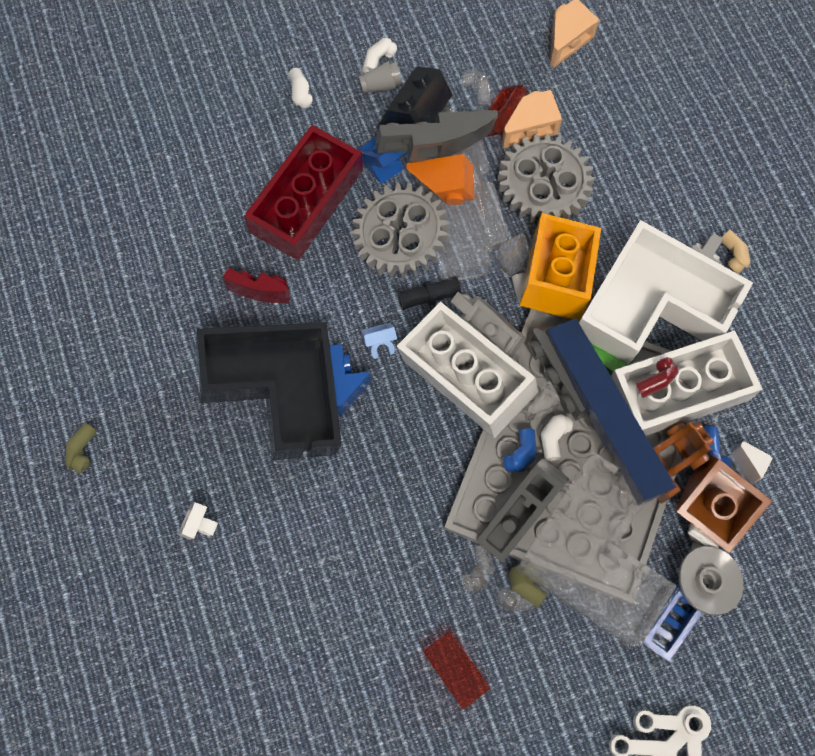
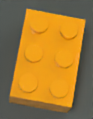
M541 213L532 239L519 306L569 319L576 318L580 321L591 300L601 228Z

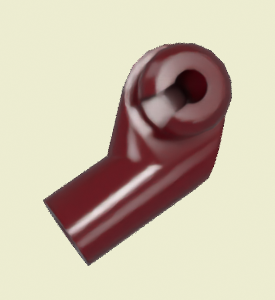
M666 357L656 363L659 373L635 383L642 398L665 389L678 375V366L674 365L673 359Z

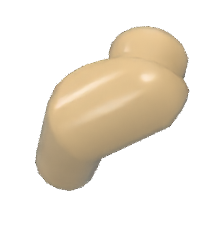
M729 230L721 237L724 239L722 243L734 255L728 261V266L735 273H740L745 267L748 268L751 263L749 249L732 230Z

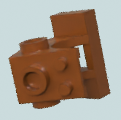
M682 421L666 432L670 438L653 447L672 479L674 475L689 465L695 470L709 461L710 458L707 453L712 451L709 446L714 441L700 422L693 425L690 421L685 425ZM673 445L684 461L670 469L659 453ZM673 479L672 481L676 488L658 497L661 504L681 491Z

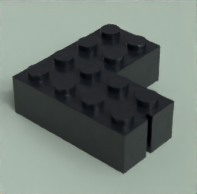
M327 322L197 329L196 349L201 403L266 399L272 461L301 458L303 452L306 451L307 458L333 456L338 453L342 443Z

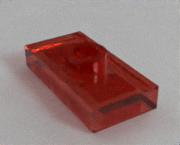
M523 84L501 89L488 111L497 110L498 117L491 133L486 137L502 133L521 99L528 92Z
M451 631L422 651L462 710L491 689Z

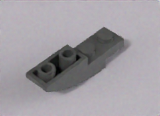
M483 109L462 112L448 110L438 112L435 123H389L379 125L375 142L377 153L407 152L408 162L425 161L455 154L469 148L490 134L498 117L497 110L486 111Z

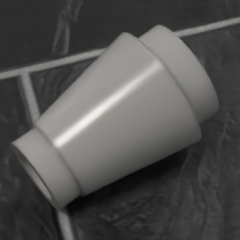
M387 61L359 76L364 93L397 89L396 86L403 84L397 62L389 63Z

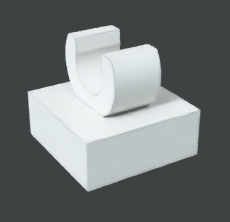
M194 502L190 504L177 535L189 540L194 539L197 532L213 536L218 523L204 518L207 507Z

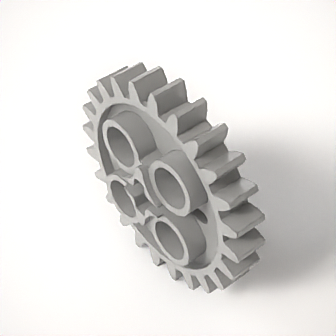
M534 134L533 142L531 143L524 137L521 146L514 143L512 151H506L504 161L500 162L497 181H500L498 191L505 192L502 201H512L509 210L513 211L519 208V218L529 214L530 223H533L536 217L540 218L541 213L557 217L561 216L569 220L571 213L578 215L581 207L586 206L588 198L593 191L592 185L595 180L591 176L593 166H586L589 157H579L582 148L579 147L572 150L571 140L565 145L561 144V136H558L555 141H551L549 134H546L544 140H540L539 136ZM547 160H553L556 163H549ZM521 171H527L531 175H524ZM561 183H566L571 187H564ZM534 195H542L545 199H538Z
M396 183L395 191H391L386 185L384 186L385 194L380 195L377 191H374L375 200L371 201L365 198L364 202L367 208L357 209L361 218L353 219V223L357 228L352 231L354 239H357L353 244L356 250H360L358 254L361 260H366V264L370 269L376 266L378 274L381 275L387 269L390 278H393L396 271H400L402 278H405L407 270L411 269L412 273L416 276L418 275V266L421 265L424 269L428 270L427 261L429 259L438 262L436 251L445 252L442 242L449 241L448 233L445 232L450 230L449 221H446L448 215L446 210H441L443 208L441 200L434 201L435 197L432 191L425 195L423 186L414 191L412 183H409L406 189L402 190L400 184ZM404 207H407L405 215L403 216V209ZM390 211H395V212H396V213H395L393 216H391V217H388V218H385V217H384V215H385L387 212H390ZM418 215L425 216V218L419 222L412 221ZM381 239H389V241L386 244L377 245L378 241H380ZM410 243H419L415 249H406V246ZM399 244L398 253L393 254L397 248V245Z

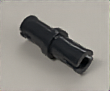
M457 276L435 283L430 281L423 282V286L398 291L399 305L402 310L426 303L429 306L434 305L438 300L453 297L457 292L461 293V285Z

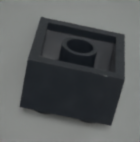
M416 66L386 110L377 128L379 129V125L389 123H434L438 112H442L453 95L440 69Z

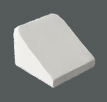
M747 442L740 443L731 452V455L751 484L763 478L773 459L770 455Z

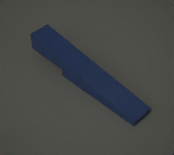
M575 318L548 329L546 334L604 448L609 447L638 506L665 495L676 488L578 320Z

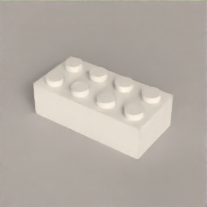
M442 302L397 345L406 364L494 438L538 393L536 377Z
M735 331L616 369L611 375L645 435L673 427L682 421L685 423L747 402L762 390ZM666 357L673 359L674 365L678 366V375L665 389L642 398L635 383L659 373L656 368V363Z

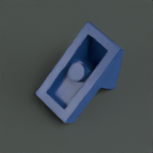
M375 136L357 150L362 152L364 166L378 182L384 183L403 170L399 157L406 152L377 153L375 144L377 136Z
M342 344L330 345L337 411L338 415H342L370 384L371 373L346 374L351 373L350 355H343Z

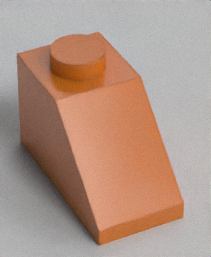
M464 154L407 164V170L445 204L461 205L464 201L474 200V166Z

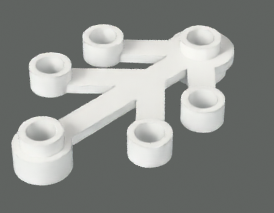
M686 706L676 716L654 715L650 711L641 710L633 717L634 727L638 731L649 733L655 728L676 731L666 741L632 740L626 736L616 735L609 741V750L614 756H629L630 754L677 756V752L686 744L687 756H702L701 741L708 737L711 731V721L708 714L697 706ZM644 714L650 719V725L645 729L639 723L640 717ZM692 717L699 721V728L696 731L691 730L689 727V720ZM622 739L626 744V750L619 754L615 750V743L617 740Z

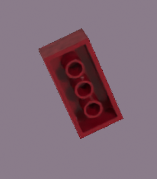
M311 124L244 215L249 233L299 261L363 172L362 152Z

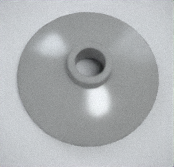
M703 546L689 552L681 562L679 569L680 588L686 600L695 609L709 615H721L734 609L740 602L744 588L743 576L738 564L728 553L716 547ZM703 577L709 582L708 588L703 583Z

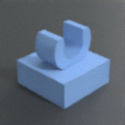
M390 322L361 330L363 342L366 347L370 346V353L375 359L378 358L377 348L381 344L387 345L390 355L394 354L395 347L391 341L396 340L397 336L395 328Z

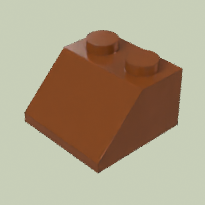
M708 455L710 460L698 467L688 479L675 511L724 550L731 553L772 500L720 459Z

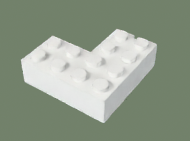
M640 220L579 324L593 345L629 365L640 351L659 316L702 341L725 334L753 282Z

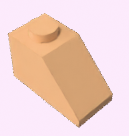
M573 0L567 5H561L554 14L550 65L553 67L557 66L595 36L599 19L579 0Z
M551 90L544 92L535 91L527 96H523L504 128L501 143L503 148L511 147L514 143L522 144L524 137L531 142L533 141L534 134H537L540 139L545 138L546 134H549L550 137L558 135L562 118Z

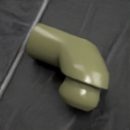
M84 423L66 443L65 464L70 470H75L77 473H83L89 467V458L83 456V449L96 435V430L87 423Z
M515 566L509 571L511 589L539 608L548 593L533 584L527 568Z

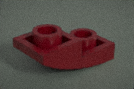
M229 267L222 277L228 290L243 297L278 304L289 303L291 300L288 284L279 276L272 275L270 277L262 272L255 281L254 277L243 270L237 272Z

